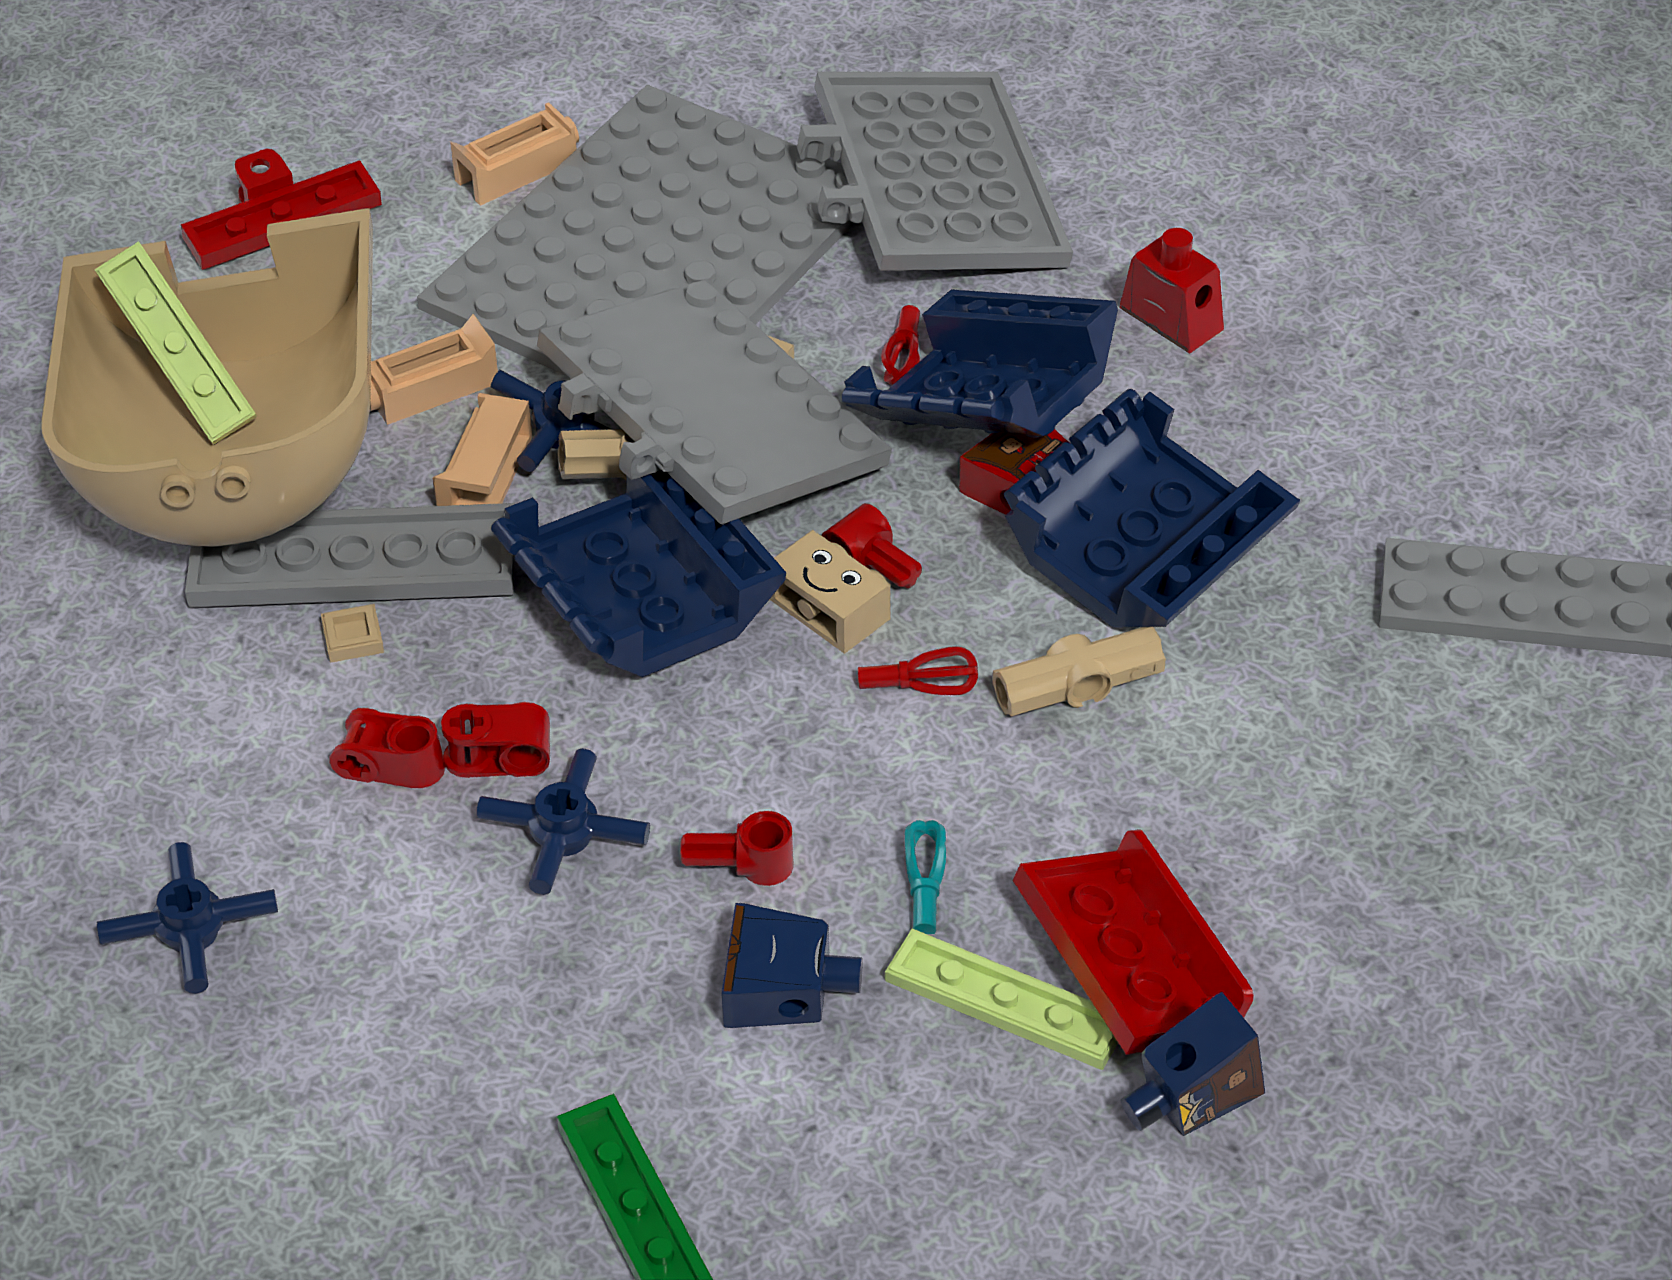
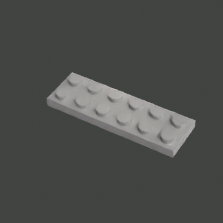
M515 503L312 511L303 519L283 530L254 541L224 546H191L185 589L188 607L514 595L515 555L507 551L491 531V526L499 518L505 517L504 508Z
M1386 538L1379 628L1672 658V566Z

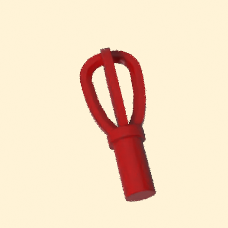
M906 305L901 309L898 327L895 329L894 335L887 340L882 351L881 359L886 368L884 381L889 385L895 384L920 362L918 351L919 334L917 331L920 310L913 305ZM902 349H909V357L898 371L895 368L898 356Z
M961 646L931 650L914 657L909 662L899 661V664L858 667L860 689L901 686V689L912 687L920 692L934 695H962L972 690L978 679V664L974 654ZM950 656H961L968 663V665L916 669L923 663ZM969 675L968 680L959 686H939L916 679Z

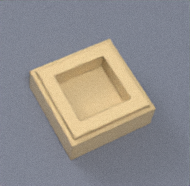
M375 604L321 613L330 663L384 653Z

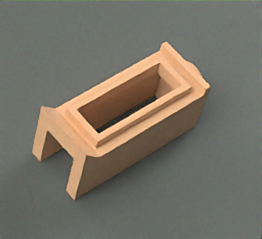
M548 102L545 104L544 111L535 113L465 146L450 141L455 181L461 186L473 180L475 201L481 206L552 173L577 149L576 143L579 142L577 127L570 117H564Z
M472 314L461 329L371 361L370 411L377 409L388 425L490 387L494 376L498 372L495 343L476 316Z
M484 393L478 394L479 408L475 407L446 471L433 477L437 506L503 503L519 467L517 458L532 438L529 401Z

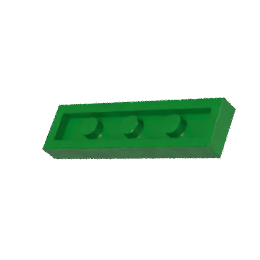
M613 1093L558 1115V1130L635 1280H713L615 1094Z

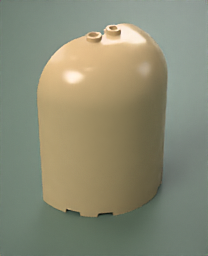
M370 208L268 224L267 238L276 267L179 283L166 241L141 244L257 415L256 418L214 445L206 436L94 270L131 246L63 257L41 429L53 460L74 489L98 511L132 531L160 541L190 546H224L254 541L293 525L319 507L338 488L351 469L360 451L368 425L371 403L373 224Z

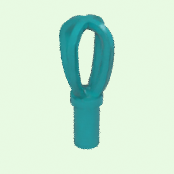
M916 820L905 829L906 870L911 884L910 894L913 897V929L925 934L936 933L937 897L940 894V884L946 865V831L944 826L935 820L927 822ZM924 834H928L935 842V855L928 878H922L915 854L916 844Z

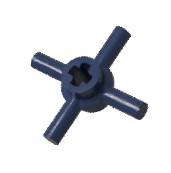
M500 369L494 376L490 387L509 398L529 401V409L532 410V419L536 425L535 436L517 458L519 466L525 471L533 472L551 448L558 449L561 431L612 430L595 421L594 413L581 412L573 415L572 420H569L558 409L562 391L561 384L567 380L554 382L548 386L545 392H541Z
M584 748L576 750L565 782H557L544 787L538 793L535 804L486 796L479 798L477 805L478 819L527 826L532 837L542 846L529 881V888L537 894L546 895L551 892L563 856H571L581 852L589 844L592 837L646 845L650 834L649 822L599 815L593 802L587 798L585 792L597 760V756L591 750Z
M177 842L168 848L171 882L167 883L159 891L153 911L97 921V931L101 945L157 935L161 941L168 944L175 951L180 952L184 989L189 993L197 994L204 992L209 986L204 949L215 941L223 922L277 913L278 905L275 889L219 899L215 893L209 890L205 883L195 879L191 846L185 842Z

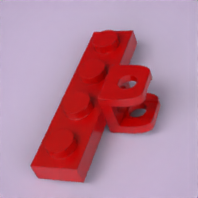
M266 148L238 158L235 161L236 177L241 184L238 190L239 204L181 224V230L185 243L201 269L204 270L270 246L267 238L268 224L367 208L371 209L382 205L381 191L360 160L293 184L292 172L282 157L276 151ZM257 165H265L269 168L263 173L252 171V168Z

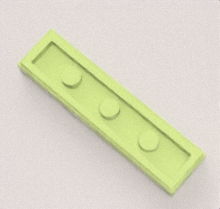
M139 241L94 269L213 445L257 417Z
M911 929L885 971V981L1100 1070L1104 1069L1118 1045V1041L1091 1000L915 929Z

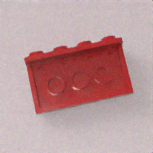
M1142 830L1127 831L1117 851L1021 863L1012 881L1126 1055L1143 1052L1148 1045L1220 992H1223L1243 1018L1247 1014L1254 998L1250 984Z

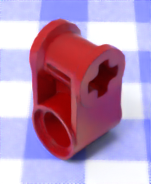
M530 702L499 705L466 703L448 709L442 716L441 730L443 736L448 741L443 758L445 768L451 774L465 778L507 775L526 777L537 776L549 767L550 717L548 712L540 705ZM467 719L470 720L471 734L465 733V720ZM464 747H470V763L465 762Z
M357 708L350 712L345 722L347 730L342 744L337 745L332 750L329 761L332 769L345 779L367 783L374 781L407 788L432 786L441 779L445 771V762L434 722L423 716L385 713L370 708Z

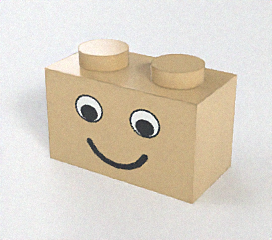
M811 530L774 557L786 571V580L769 600L844 654L891 619L890 584L879 572L869 570L849 556L839 544L831 543L814 530Z

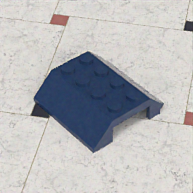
M951 289L922 314L933 350L888 390L882 391L877 389L871 367L861 366L844 381L846 388L842 393V402L846 403L847 407L877 419L899 421L905 425L929 424L943 426L945 429L968 428L984 430L986 433L1025 434L1030 438L1045 436L1051 433L1066 415L1074 408L1080 406L1085 401V398L1103 382L1118 313L1116 301Z
M1133 389L1125 390L1102 410L1103 414H1097L1069 438L1070 443H1062L1035 466L1036 472L1029 471L1004 492V496L1011 508V511L1005 515V518L1029 564L1113 628L1166 627L1299 506L1300 499L1260 470L1253 473L1237 488L1167 437L1174 408L1152 392H1148L1142 400Z
M662 470L634 480L627 476L625 494L540 527L538 503L533 497L504 508L505 517L499 518L491 526V531L509 553L516 555V562L533 583L542 588V594L564 620L570 622L569 627L589 651L601 655L606 663L641 677L738 638L786 580V571L739 518L720 524L677 481Z

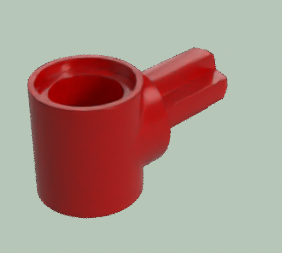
M864 503L821 535L831 543L839 544L849 556L869 570L875 569L899 587H913L916 584L917 578L922 573V566L919 562L892 544L893 533L888 520L880 510L871 504Z
M760 811L751 814L742 823H738L737 833H686L682 836L680 843L681 861L686 866H737V876H745L751 882L762 886L776 885L785 881L793 871L792 826L789 820L780 813Z

